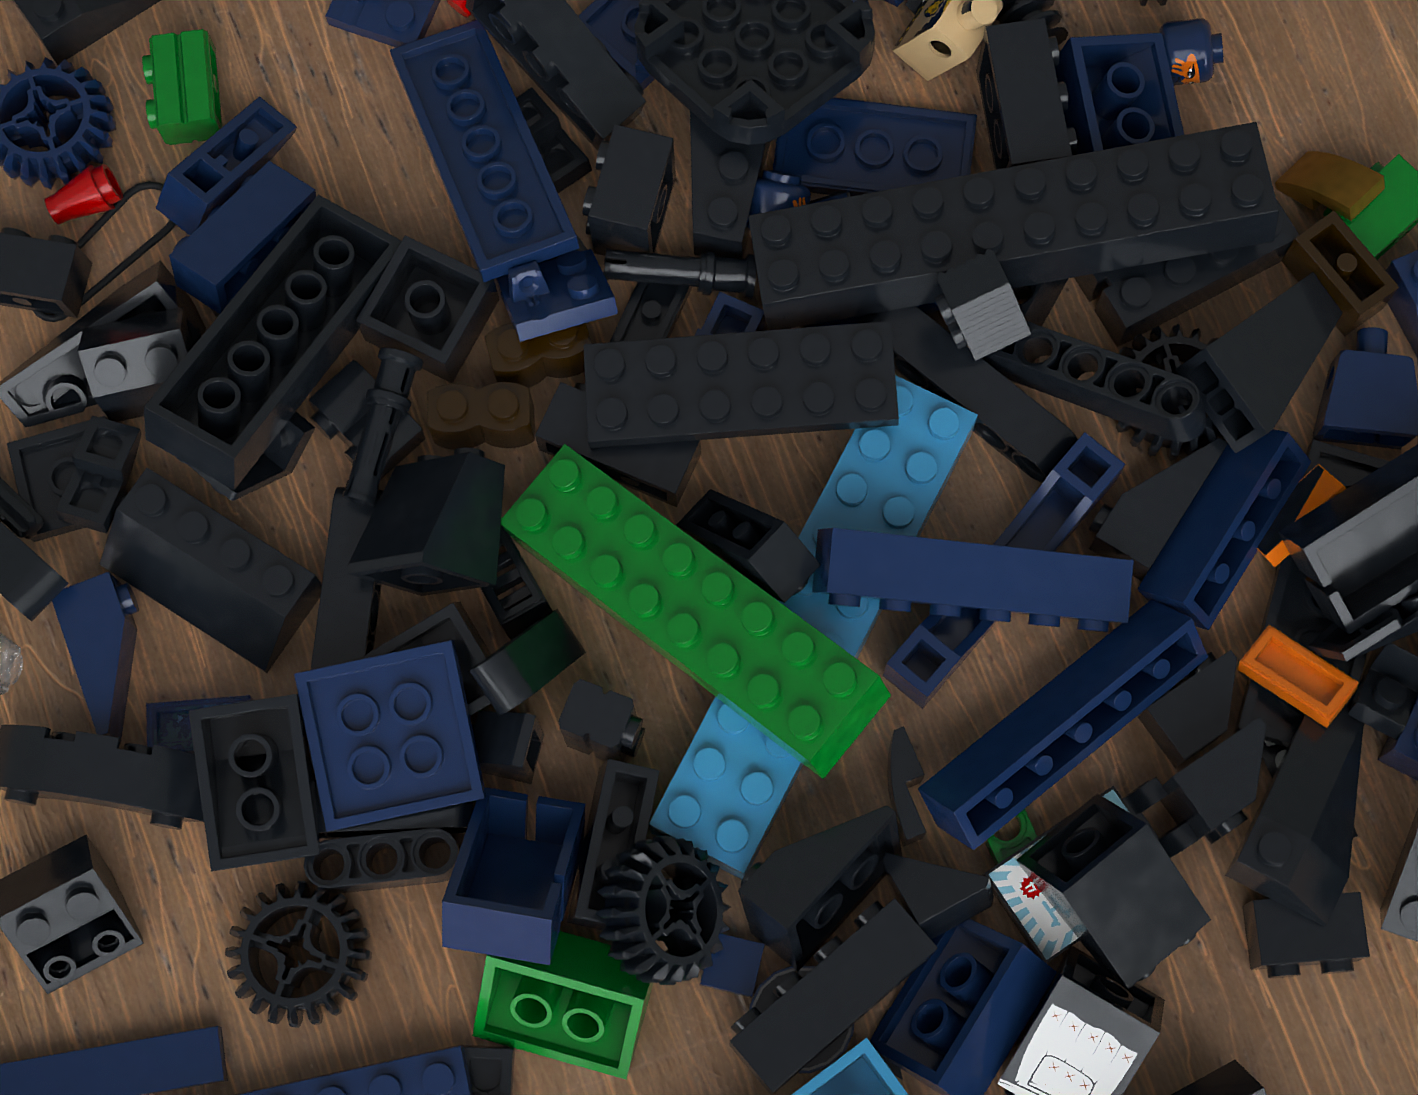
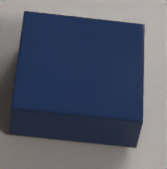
M719 934L718 937L724 949L711 954L713 966L703 970L700 985L752 998L765 944Z

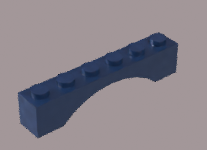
M1084 432L1053 468L1037 491L993 545L1057 552L1114 485L1125 463ZM962 608L961 617L929 615L886 663L883 677L923 709L997 621L979 620L980 609Z

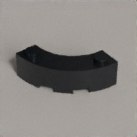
M1 725L0 790L6 791L4 797L6 801L36 806L38 798L106 806L151 815V825L176 830L182 829L183 821L204 822L196 760L193 753L158 745L150 747L133 743H125L124 748L119 749L121 739L117 737L76 731V734L54 731L50 735L51 729L47 727Z

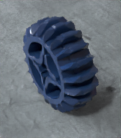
M45 57L41 67L38 69L35 68L33 63L25 61V72L20 75L8 69L7 76L10 81L6 85L0 84V166L14 180L20 177L25 185L33 187L40 180L44 187L52 190L56 178H61L63 183L67 184L72 180L71 174L77 171L79 173L82 172L90 161L103 164L104 157L99 149L113 148V140L109 132L116 130V121L111 115L114 112V106L110 98L106 97V90L100 81L92 78L88 70L83 67L75 70L72 63L66 59L56 67L52 60ZM66 96L73 98L75 100L69 101L68 98L53 100L49 99L48 97ZM47 111L50 114L49 121L46 114ZM48 127L51 133L50 136L47 133ZM28 145L31 149L42 146L48 148L49 151L34 152L20 147Z

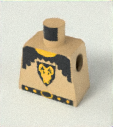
M925 0L892 51L927 81L932 80L972 56L983 39L985 26L993 24L1003 8L1002 0ZM931 41H938L934 43L935 49L932 46Z

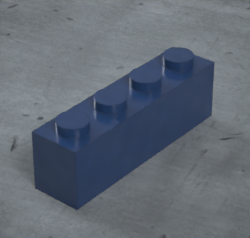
M1273 429L1236 454L1230 445L1227 444L1137 588L1148 602L1151 599L1191 617L1195 627L1205 630L1210 629L1256 554L1258 545L1312 462L1288 432Z

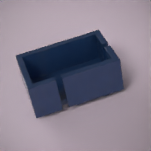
M485 787L487 797L476 801L442 900V947L550 965L560 932L561 921H563L579 866L584 842L586 804L539 796L536 803L535 841L527 840L528 794Z

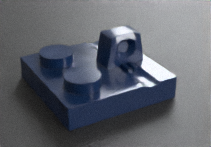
M332 0L325 17L328 25L396 48L425 37L441 0Z
M592 249L584 251L573 250L559 255L556 259L542 263L533 261L509 268L508 274L496 278L500 295L520 342L618 314L615 296Z

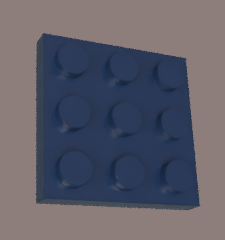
M454 640L294 674L326 832L487 797Z

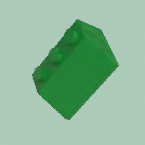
M560 931L550 965L486 955L472 1036L627 1080L653 983H644L641 980H636L635 975L620 971L621 960L607 956L611 945Z

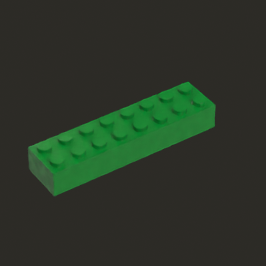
M566 444L562 446L501 518V526L519 546L822 779L826 777L891 696L877 673Z

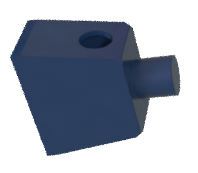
M1376 327L1359 329L1357 331L1356 350H1341L1330 364L1313 431L1314 440L1401 450L1403 446L1418 436V388L1414 361L1409 356L1387 354L1388 331Z

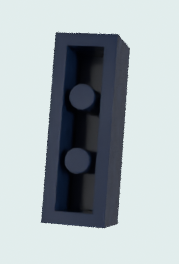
M268 161L256 174L246 177L239 190L223 205L216 206L199 228L176 244L173 252L169 255L176 286L220 314L316 198V190L276 164Z

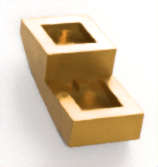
M1307 151L1275 182L1276 189L1314 211L1320 204H1323L1350 221L1385 189L1384 176L1347 158L1320 151Z

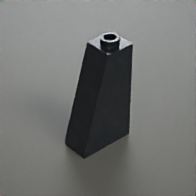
M1314 272L1175 369L1179 376L1189 379L1197 386L1205 412L1235 454L1274 429L1343 313Z

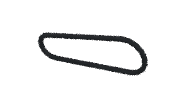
M148 181L136 184L123 194V199L114 203L115 209L107 211L77 241L78 247L81 249L134 194L146 189L162 191L164 184ZM169 220L164 228L88 290L83 296L81 306L165 237L176 224ZM33 311L37 317L49 322L62 321L68 317Z

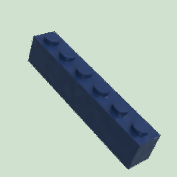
M840 528L818 529L815 558L821 565L814 572L812 592L829 594L828 604L860 607L861 597L880 599V610L911 612V603L930 604V615L961 617L962 608L980 609L979 620L1011 622V613L1029 614V625L1060 627L1061 618L1078 619V630L1109 632V623H1128L1134 560Z
M1151 599L1129 617L1128 623L1120 624L922 784L918 790L937 827L973 851L1208 658L1192 618Z

